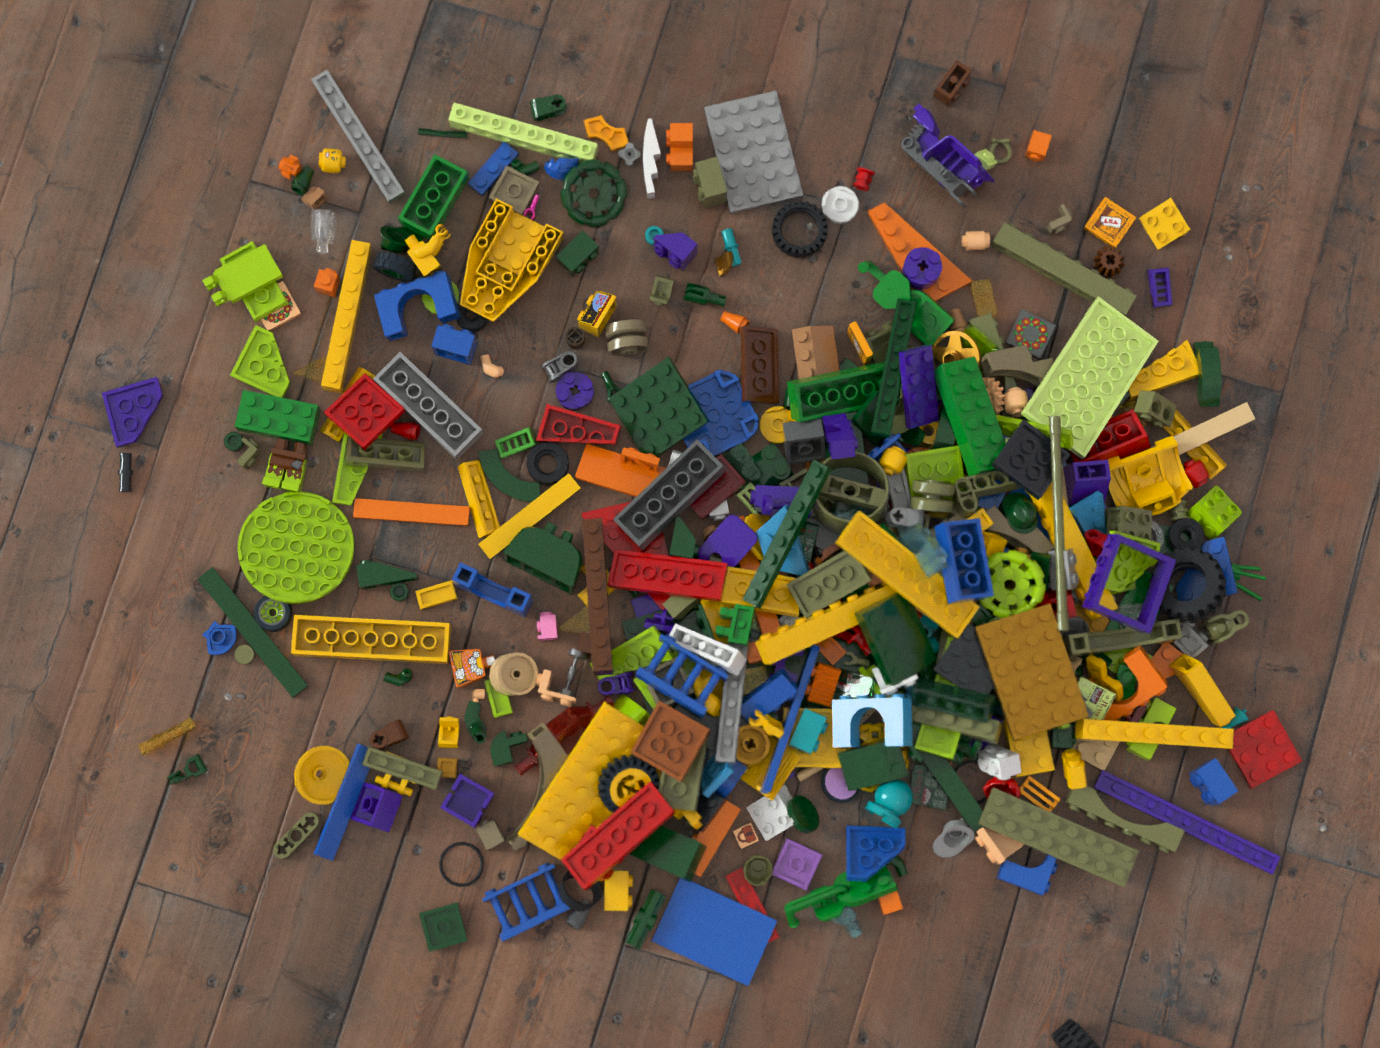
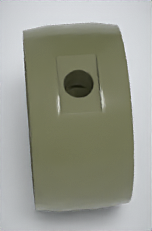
M855 452V457L827 458L822 464L831 468V471L843 467L861 469L873 476L881 488L829 475L819 495L839 500L845 505H858L876 510L867 517L877 523L886 510L889 498V483L881 465L870 456L860 452ZM850 490L854 492V495L848 496L845 492ZM818 498L812 507L818 520L833 532L842 534L851 521L830 514L824 509Z

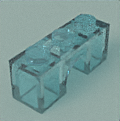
M920 522L899 533L904 546L915 555L921 570L927 578L949 567L946 562L948 556L943 547L940 548L936 538H932L927 527L923 528Z

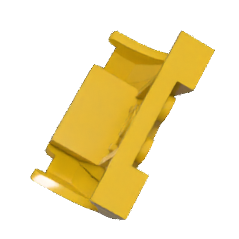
M1173 436L1156 441V447L1123 459L1116 456L1108 459L1111 476L1109 490L1116 506L1151 510L1153 516L1181 503V498L1189 490H1192L1193 486L1184 471L1179 457L1178 443Z

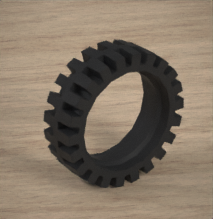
M798 200L796 203L792 201L789 205H784L782 209H779L773 220V240L776 246L780 248V251L787 253V256L791 257L792 255L794 258H806L809 255L810 257L822 248L827 238L828 223L825 215L822 214L820 208H816L815 204L811 205L808 201L804 203L802 200ZM797 212L812 216L818 226L816 239L811 244L803 247L788 243L781 231L785 218Z

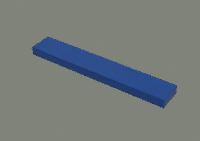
M357 743L314 851L315 855L331 861L334 860L370 769L362 765L368 747Z

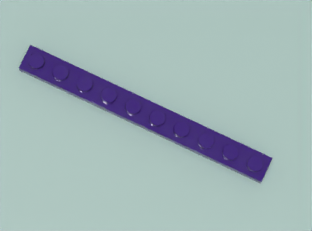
M1101 770L1093 787L1164 823L1167 822L1185 830V833L1271 875L1274 873L1280 856L1104 770Z

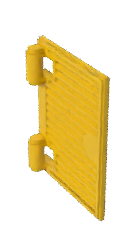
M768 735L770 749L767 756L756 764H743L747 769L740 777L741 780L758 792H760L777 743V739ZM749 740L746 744L748 750L755 746L752 744V740ZM786 746L773 783L774 786L768 794H763L764 796L773 801L802 756Z

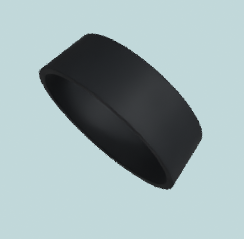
M570 871L565 873L559 886V894L562 901L568 907L576 911H586L600 901L602 886L599 881L590 887L593 893L592 904H582L571 898L565 889L564 882L575 878Z

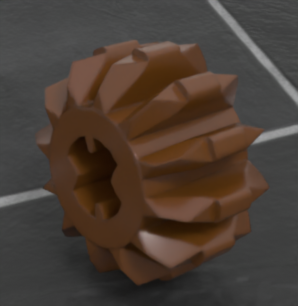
M1105 246L1103 251L1098 250L1096 252L1097 256L1093 258V261L1096 262L1093 268H1099L1098 272H1103L1104 278L1108 274L1111 278L1115 277V273L1120 275L1121 269L1125 267V264L1122 262L1125 260V256H1119L1121 250L1115 252L1114 246L1111 247L1110 251ZM1111 260L1112 263L1108 265L1106 261Z

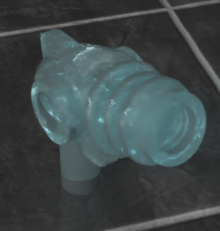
M845 906L841 916L832 919L835 924L839 922L841 926L847 925L844 929L849 928L847 932L851 931L849 936L852 939L863 933L861 927L857 928L859 924H855L858 920L853 921L857 916L849 906Z

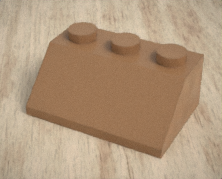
M807 326L792 329L799 379L840 371L834 326Z

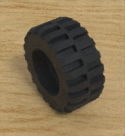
M1185 546V549L1181 550L1177 547L1174 548L1172 553L1168 551L1164 553V555L1175 559L1176 562L1159 610L1171 620L1179 619L1180 623L1189 621L1190 624L1196 623V620L1199 619L1204 621L1207 619L1206 616L1216 613V608L1221 607L1223 603L1222 598L1226 595V580L1218 561L1210 553H1205L1197 547L1192 549L1191 546ZM1156 567L1152 568L1150 572L1152 576L1151 578H1149V585L1153 578ZM1184 569H1196L1206 579L1204 592L1200 597L1192 601L1177 600L1172 596L1169 589L1172 577Z

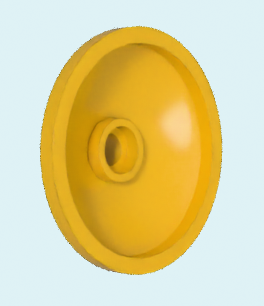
M317 746L304 753L299 759L294 773L295 785L300 795L314 804L325 805L333 803L349 766L348 758L340 750L331 746ZM320 770L321 775L317 777L316 772Z

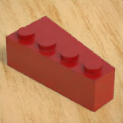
M547 404L536 441L546 443L617 445L622 427L618 424Z

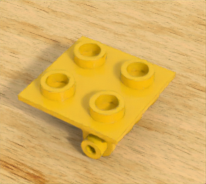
M1172 198L1139 218L1158 250L1176 238L1186 235L1190 230Z

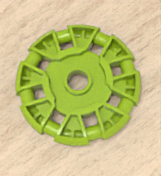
M1009 550V552L1001 553L1000 551L987 557L989 569H995L993 575L990 574L994 596L979 600V602L985 609L993 612L992 615L1006 618L1035 609V606L1043 600L1046 590V584L1043 582L1045 576L1035 560L1029 559L1028 555L1019 551ZM1010 560L1011 565L1004 566L1003 561ZM1023 563L1028 568L1024 570L1019 566ZM1029 579H1035L1036 584L1030 585ZM1006 580H1013L1016 586L1013 589H1008L1004 583ZM1027 594H1029L1032 597L1030 601H1027L1025 599ZM994 598L1000 601L998 606L992 603ZM1017 603V609L1010 610V605Z

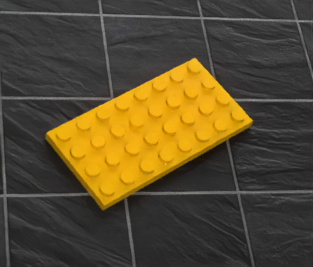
M604 702L518 832V835L561 860L579 843L591 825L598 827L613 814L606 808L599 797L597 784H600L598 778L603 775L602 769L608 768L607 763H614V758L617 757L620 760L622 755H626V757L633 755L630 752L645 726ZM622 780L620 781V783H622L626 788L631 787L635 790V792H637L633 785L627 786L624 784ZM641 780L638 781L639 786L642 784ZM617 786V794H618V793H620V791H621L620 788H619V786Z

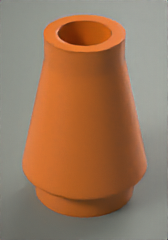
M727 311L723 312L720 319L721 322L725 323L737 334L741 333L742 326H749L750 323L745 316Z

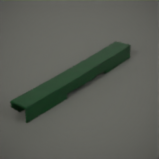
M419 128L417 133L418 135L467 138V132Z

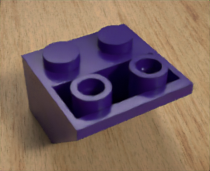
M683 232L656 235L653 238L654 252L661 258H667L670 261L669 264L677 270L679 268L684 271L697 255V243Z
M1108 460L1075 462L1063 467L1069 505L1077 504L1096 491L1103 494V502L1105 501L1111 480Z

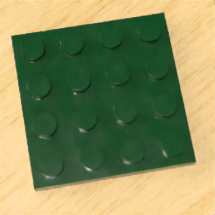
M671 357L665 358L608 398L639 451L644 454L651 453L659 457L710 422Z

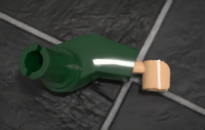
M475 689L473 691V701L468 702L464 715L468 733L478 744L484 743V739H486V726L480 718L481 704L478 703V700H484V689Z

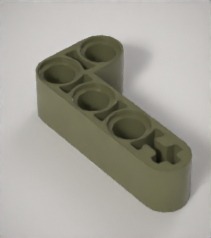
M996 470L958 479L954 484L955 494L952 498L958 514L963 518H969L978 507L977 498L1013 491L1021 487ZM995 480H999L1002 484L996 483ZM976 484H981L984 488H980ZM958 487L963 488L966 492L960 491ZM964 505L970 506L971 509H966Z

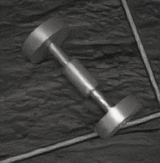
M570 648L568 655L575 657L573 665L569 667L565 689L557 687L556 693L574 697L575 692L568 689L571 681L574 680L578 659L586 660L588 654Z

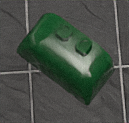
M550 522L543 529L536 527L523 528L504 550V561L573 595L582 565L580 551L571 544L573 534L564 530L560 538L556 537L554 534L557 526Z

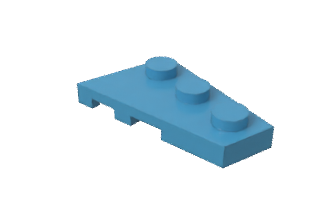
M1096 491L1069 508L1070 512L1075 516L1076 524L1081 528L1080 532L1083 538L1084 533L1091 529L1106 534L1104 502L1101 492Z

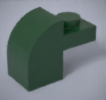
M503 731L493 739L490 753L494 767L514 762L510 747L529 742L526 733L522 734V731L510 734L511 737L508 738L507 733Z

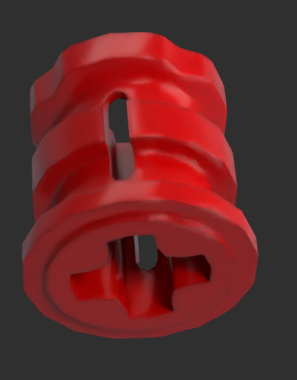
M859 167L857 168L859 174L856 175V182H854L853 186L858 190L869 191L868 185L871 184V177L875 176V173L872 170Z

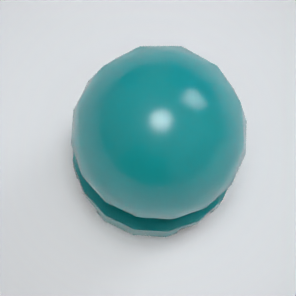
M900 779L881 783L874 795L875 802L868 801L865 806L869 813L872 815L876 813L882 816L881 821L893 828L899 827L901 821L898 819V816L904 815L910 809L913 802L911 788L905 781Z

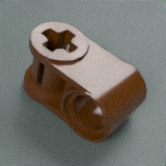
M397 720L372 733L370 744L375 749L384 750L405 741L409 736L402 721ZM380 737L381 739H383V744L379 745L378 743H375L377 741L376 738Z

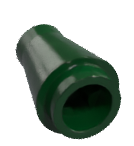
M305 166L291 182V189L299 195H304L309 190L315 171Z

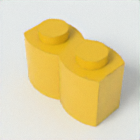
M1072 748L1063 751L1061 754L1063 771L1068 787L1070 789L1085 788L1087 786L1085 763L1081 757V752Z

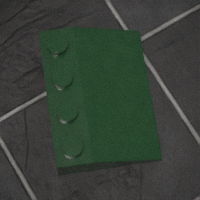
M896 592L854 613L885 685L895 686L937 660L914 605Z

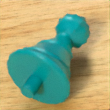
M1234 707L1233 712L1236 716L1231 719L1229 724L1222 726V728L1232 729L1235 725L1249 721L1245 715L1247 710L1243 709L1241 711L1239 708Z

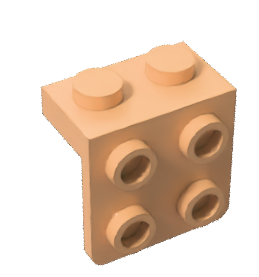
M544 669L543 674L539 673L536 684L539 686L538 694L542 700L553 702L554 699L559 700L561 705L572 707V704L577 705V698L549 691L553 676L552 671Z
M981 827L974 832L976 842L980 847L984 846L988 852L986 853L988 859L992 863L995 862L996 865L1004 862L1007 857L1024 846L1020 842L985 827Z

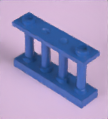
M661 634L659 641L663 643L648 667L644 669L639 667L636 677L703 718L707 712L705 701L719 679L726 682L728 675L725 673L727 671L718 665L714 667L675 643L676 639L672 636ZM671 648L679 653V656L666 676L659 679L654 676V671L668 649ZM687 658L694 662L696 666L682 688L677 690L671 686V681ZM702 669H705L713 674L699 698L693 700L688 697V691Z
M547 862L538 867L539 871L498 891L494 888L485 893L486 897L482 898L483 902L491 901L503 927L501 929L503 933L499 934L502 942L571 909L562 901L559 888L550 871L556 868L554 864L550 865ZM542 874L556 900V907L550 910L548 906L545 907L533 881L534 878ZM526 883L539 910L537 911L538 916L533 918L527 915L515 887ZM507 891L521 919L519 920L521 924L515 927L509 923L497 896Z

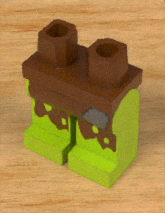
M278 438L275 448L272 447L267 471L262 484L269 488L300 493L308 456L306 455L307 445L296 442L294 452L288 451L289 441Z

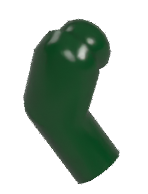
M406 668L398 675L386 672L383 681L396 686H402L412 679V671Z

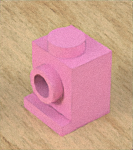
M552 612L540 613V621H537L538 633L541 632V635H538V641L558 640L556 615H552Z

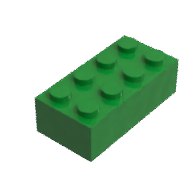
M434 154L398 217L400 225L430 240L436 234V226L444 224L469 180L468 171Z
M243 390L234 427L239 432L274 439L279 438L289 442H299L313 446L321 409L316 404Z

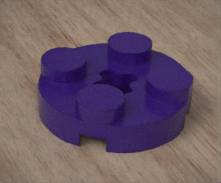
M580 372L564 374L556 385V395L560 404L564 408L573 411L588 406L594 396L592 381ZM578 387L580 393L572 396L570 389Z

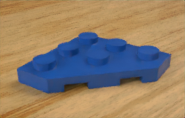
M1225 537L1205 541L1200 549L1205 553H1210L1220 564L1226 580L1225 596L1238 594ZM1196 569L1186 570L1176 586L1179 601H1192L1202 595L1206 588V579L1200 571Z
M846 825V881L866 882L905 849V828Z

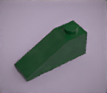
M371 559L360 561L361 564L356 565L359 587L362 590L393 585L398 582L405 583L419 580L416 573L379 562H372Z

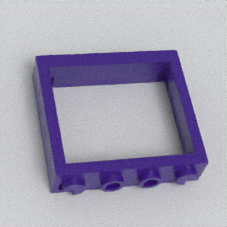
M1108 534L1106 542H1103L1104 547L1097 559V567L1091 576V584L1084 596L1086 598L1082 607L1140 633H1151L1176 560L1122 535ZM1120 543L1158 560L1137 621L1099 605Z

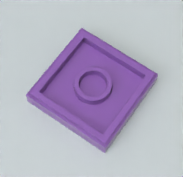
M787 838L775 863L772 875L807 891L822 858V854Z

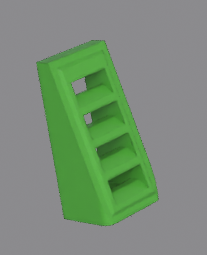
M531 427L495 440L501 459L532 449L538 444L534 429ZM526 434L529 437L530 443L527 442ZM518 437H521L523 446H520ZM512 439H513L514 444H515V447H516L515 449H513L512 444H511V441H510V440H512ZM503 442H506L509 450L508 452L505 451Z

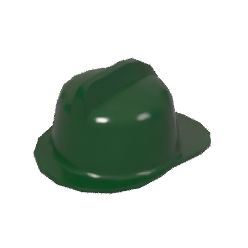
M382 226L380 229L382 234L380 248L393 253L403 252L408 246L405 240L413 234L419 242L423 240L421 235L406 227Z
M1008 494L1004 498L1002 505L1010 527L1020 534L1032 532L1038 523L1035 506L1024 494Z

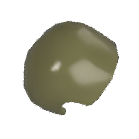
M761 854L750 856L743 866L744 877L748 883L754 886L765 885L773 873L771 861Z

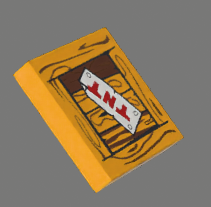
M1105 197L1084 229L1109 246L1116 248L1136 217Z
M854 321L849 324L847 335L865 366L870 363L873 352L857 322Z

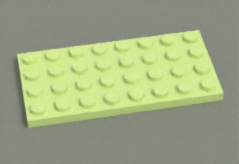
M1098 296L1030 398L1021 415L1031 422L1049 425L1050 416H1060L1061 428L1070 429L1073 433L1074 445L1070 451L1081 459L1085 458L1159 341Z

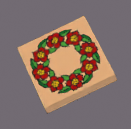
M283 281L278 283V286L288 305L261 319L268 331H272L301 315Z

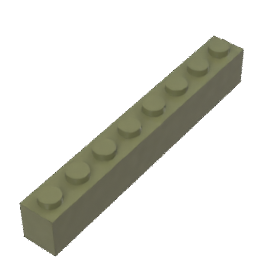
M1004 222L991 247L1092 303L1099 296L1124 316H1126L1137 297L1129 288L1118 286L1116 281L1100 276L1101 274L1094 269L1089 270L1084 267L1082 262L1071 260L1064 252L1053 250L1048 243L1035 240L1033 235L1019 231L1011 223L1007 224Z

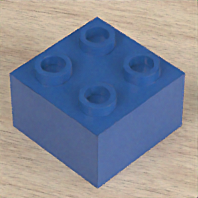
M444 324L443 326H437L431 347L436 356L471 365L478 344L475 335H472L473 332L462 329V331L454 330L453 326Z
M1216 758L1204 762L1188 773L1191 776L1189 778L1190 782L1195 788H1199L1202 793L1200 795L1202 800L1210 806L1220 804L1238 792Z

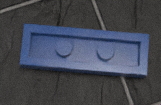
M503 142L468 182V186L483 197L499 179L505 167H509L512 161L519 156L518 152Z

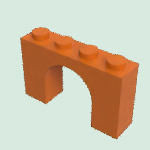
M1138 645L1124 655V661L1138 680L1136 692L1129 698L1119 702L1114 699L1103 720L1117 721L1122 716L1127 717L1133 713L1134 708L1146 705L1151 697L1154 695L1160 696L1166 691V679L1141 645ZM1092 676L1087 679L1096 683Z

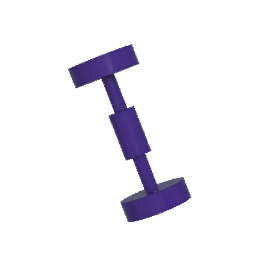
M764 495L762 513L770 515L772 507L782 509L787 504L790 507L791 503L780 502V504H773L772 496ZM811 509V511H810V513H809V515H808L807 518H810L811 513H812V509Z

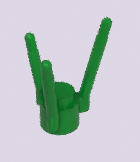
M1231 564L1235 580L1239 581L1241 575L1266 580L1265 576L1242 571V569L1260 571V567ZM1236 582L1237 588L1260 601L1262 600V597Z

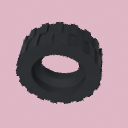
M542 442V444L535 445L536 447L532 448L527 456V469L530 476L541 485L550 486L556 484L567 475L569 470L567 453L560 445L553 442ZM544 455H552L557 460V468L551 473H545L539 468V460Z

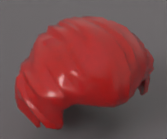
M994 777L983 786L987 798L993 787L1017 798L1021 796L1020 787L1012 778L1000 780Z

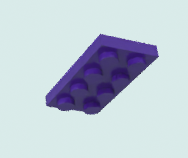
M924 345L898 352L906 428L912 429L939 421L932 345Z

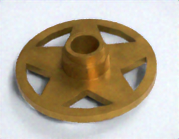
M949 331L940 335L932 345L934 357L942 364L975 357L980 369L981 353L977 343L970 335L961 331ZM950 336L947 347H938L943 339ZM961 336L968 340L973 348H963Z

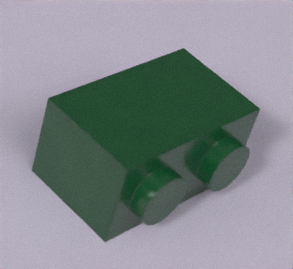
M582 230L556 256L557 262L570 275L580 274L585 269V264L589 260L593 261L599 255V245Z

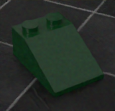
M885 738L837 753L848 791L908 776L900 746H885Z

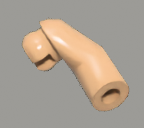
M489 354L480 356L483 370L487 375L498 378L504 374V369L501 366L491 363Z

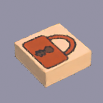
M751 823L733 831L741 849L759 841Z

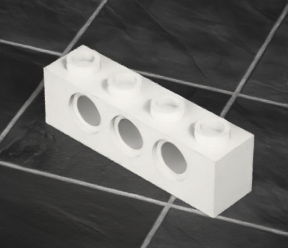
M675 624L669 634L676 639L675 643L714 667L718 665L737 677L747 660L739 650Z

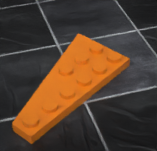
M885 202L868 211L869 217L901 272L904 261L912 249L925 247L934 250L940 255L942 271L937 282L928 289L921 290L936 302L972 283V280ZM920 266V271H924V267Z

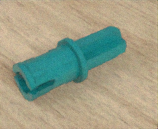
M725 229L721 231L725 243L724 250L732 252V266L735 267L741 264L738 252L739 245L736 244L733 229Z

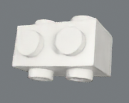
M989 745L978 752V766L980 770L989 775H993L1000 780H1007L1011 776L1021 773L1019 754L999 745Z

